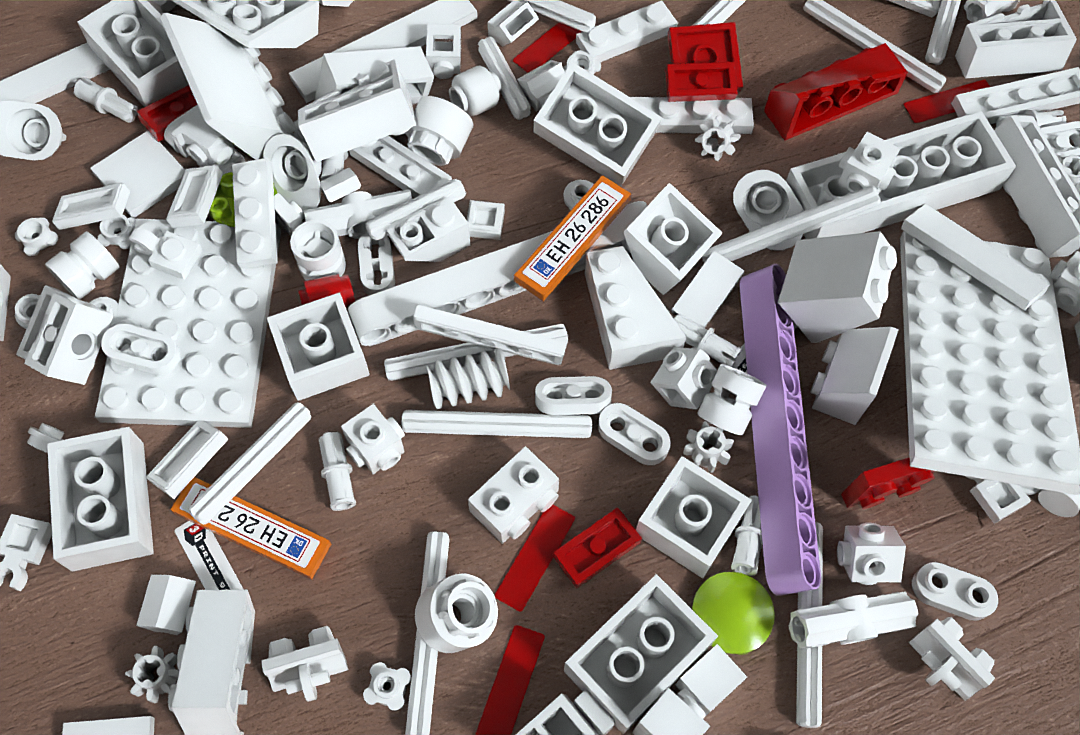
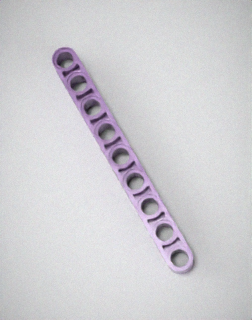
M773 264L741 277L740 295L747 374L767 385L757 406L750 407L765 575L768 586L773 594L782 596L817 589L821 583V570L793 320L778 303L786 274L778 264Z

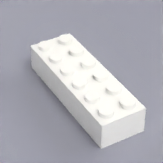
M982 111L887 139L885 141L901 149L891 166L892 169L896 170L892 180L885 191L880 188L877 189L880 204L807 232L804 236L806 239L865 233L903 221L925 204L938 210L998 191L1002 188L1016 165ZM845 152L790 169L786 182L794 192L804 211L852 193L846 187L838 184L844 170L838 166Z

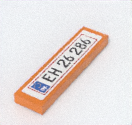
M602 175L514 274V282L544 302L631 201V193Z
M196 477L181 491L170 509L175 515L311 580L332 545L330 540L236 496L207 524L203 525L191 516L189 507L211 484Z

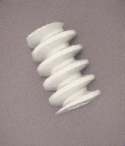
M501 349L495 351L494 361H491L485 351L480 354L479 364H476L472 355L469 354L465 357L463 367H461L456 357L451 358L450 366L447 370L441 360L436 361L434 372H431L427 366L433 402L437 409L442 408L444 397H447L452 406H456L459 394H462L467 403H472L474 391H477L483 401L487 400L489 388H492L497 398L502 397L503 386L507 385L510 390L505 358Z

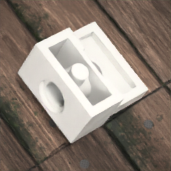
M45 285L16 355L25 359L24 364L45 376L85 385L90 371L94 367L95 359L101 347L102 337L109 329L114 314Z

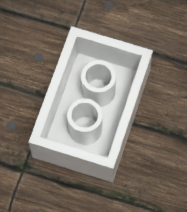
M112 0L77 22L94 53L144 107L188 86L189 83L159 17L161 14L148 0Z
M571 62L534 119V133L621 187L658 130L662 117L574 62Z
M130 427L47 443L53 559L73 572L154 554L144 443Z
M656 574L565 662L564 672L582 691L586 690L591 693L615 720L614 726L624 734L712 645L718 635Z

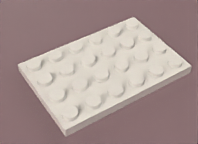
M136 219L135 227L144 228L159 239H162L165 232L169 231L199 243L203 251L186 279L183 280L153 268L148 261L151 256L136 251L134 249L136 243L131 241L114 325L129 324L170 336L179 348L180 360L170 372L157 375L116 364L107 357L95 418L100 423L193 426L197 421H204L213 427L252 428L276 264L248 269L239 267L236 258L235 227L219 224L216 221H205L201 225L172 228L167 220ZM276 224L277 255L281 235L279 224ZM131 344L124 345L121 351L127 350ZM166 353L158 355L155 361L163 359Z

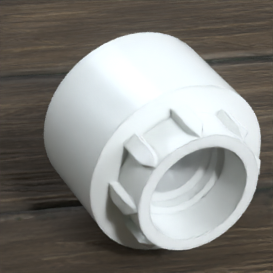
M434 96L421 97L414 110L416 126L411 127L406 132L408 148L433 165H446L450 159H456L460 156L474 123L464 110L447 100Z
M455 574L431 585L421 594L415 609L416 627L421 638L431 648L443 653H455L483 643L492 634L498 617L497 602L493 592L485 582L470 574ZM452 605L457 606L461 612L460 623L454 616Z

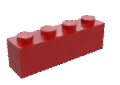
M886 43L874 48L869 47L845 60H836L830 66L816 72L809 71L799 79L776 85L770 90L764 112L784 141L898 94L908 71Z

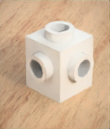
M866 132L857 148L849 147L842 157L838 167L844 170L838 184L846 187L850 192H855L871 185L875 186L876 189L880 188L885 191L896 173V170L892 169L891 166L901 148Z
M1079 251L1068 262L1060 260L1049 276L1053 279L1057 306L1073 316L1080 312Z
M673 347L665 356L663 364L650 383L670 406L698 409L706 394L710 392L711 383L717 370L710 362L708 354L703 350L695 347Z
M374 403L341 426L346 440L350 444L346 448L348 454L359 468L365 464L372 474H375L380 469L383 471L390 469L400 460L401 454L405 452L401 440L405 436L403 430L393 417L386 420Z
M869 522L862 523L860 526H845L844 541H839L837 546L838 563L840 566H844L851 582H858L864 585H873L877 582H901L906 545L894 526H881Z

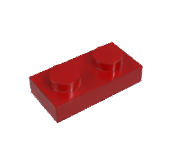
M735 62L667 64L668 102L733 100L738 95Z
M188 85L138 110L137 114L140 122L159 142L165 139V129L172 121L198 104Z
M617 507L554 551L553 558L577 589L639 545L642 537Z

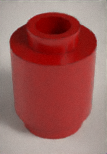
M333 274L304 281L305 289L298 290L301 305L339 292L346 309L347 305L355 301L348 275L339 277V274Z

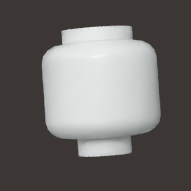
M479 65L454 76L451 83L452 87L449 89L450 100L469 116H476L497 105L501 83L494 72H489L487 68Z

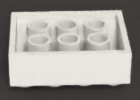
M172 0L248 48H297L318 35V0Z
M169 13L159 16L203 118L209 126L255 160L264 158V148L272 136L283 133L295 137L293 132L296 131V126L281 108L284 105V101L269 82L272 80V76L266 66L259 61L258 56L261 53L258 48H248L206 22Z

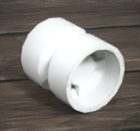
M310 220L302 223L294 230L290 240L291 249L300 273L306 281L333 274H339V277L344 274L346 268L344 253L338 233L331 224L323 220Z
M87 231L70 243L71 251L69 253L60 251L45 263V266L67 291L79 300L95 288L94 280H105L120 268L106 248Z
M720 364L711 383L715 390L713 393L706 394L697 414L723 430L743 435L752 417L749 408L750 406H757L767 385L741 370ZM731 392L737 394L736 400L728 397Z

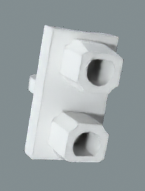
M947 617L942 621L936 619L909 643L922 656L921 659L932 669L924 680L930 686L942 680L952 691L955 690L966 701L979 690L989 686L995 679L990 673L994 660L983 649L975 648L969 652L958 641L964 635L963 628L952 617Z
M328 626L312 630L308 634L310 646L299 650L295 649L292 639L283 638L270 642L269 657L261 661L263 673L267 675L274 692L286 689L289 695L303 690L307 702L316 700V686L329 683L330 675L348 670L347 661L337 638L334 639Z

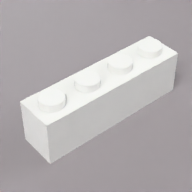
M1010 116L994 130L1016 165L1004 183L1003 188L1014 200L1019 209L1020 218L1028 225L1035 238L1037 248L1042 250L1044 255L1049 258L1069 256L1080 248V195L1034 117Z

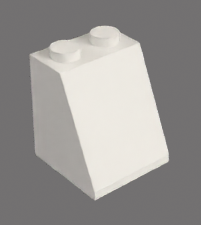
M881 231L797 240L778 303L811 343L821 342L877 320L880 317L883 303L888 298V283L891 271L896 267L897 263L896 251L890 246Z

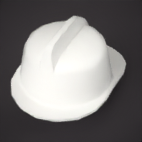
M13 100L0 101V155L33 161L44 160L52 156L61 145V142L66 140L67 136L62 132L60 121L50 108L40 104Z
M283 133L272 136L266 143L263 156L272 163L273 183L277 193L288 203L293 200L303 213L304 210L317 208L321 199L319 176L322 171V162H316L306 142H301L294 136Z
M755 170L747 173L738 181L733 192L735 208L750 232L804 212L802 205L788 183L779 174L770 170ZM803 234L768 247V249L785 250L793 247L797 240H801Z

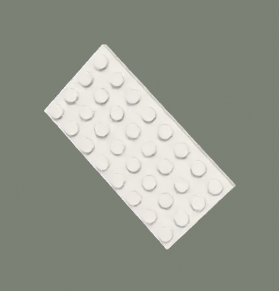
M903 230L900 237L910 467L1079 495L1080 446L1053 279L1049 277L1051 274L1049 257H1046L1042 250L984 241L1050 284L1046 292L1024 311Z

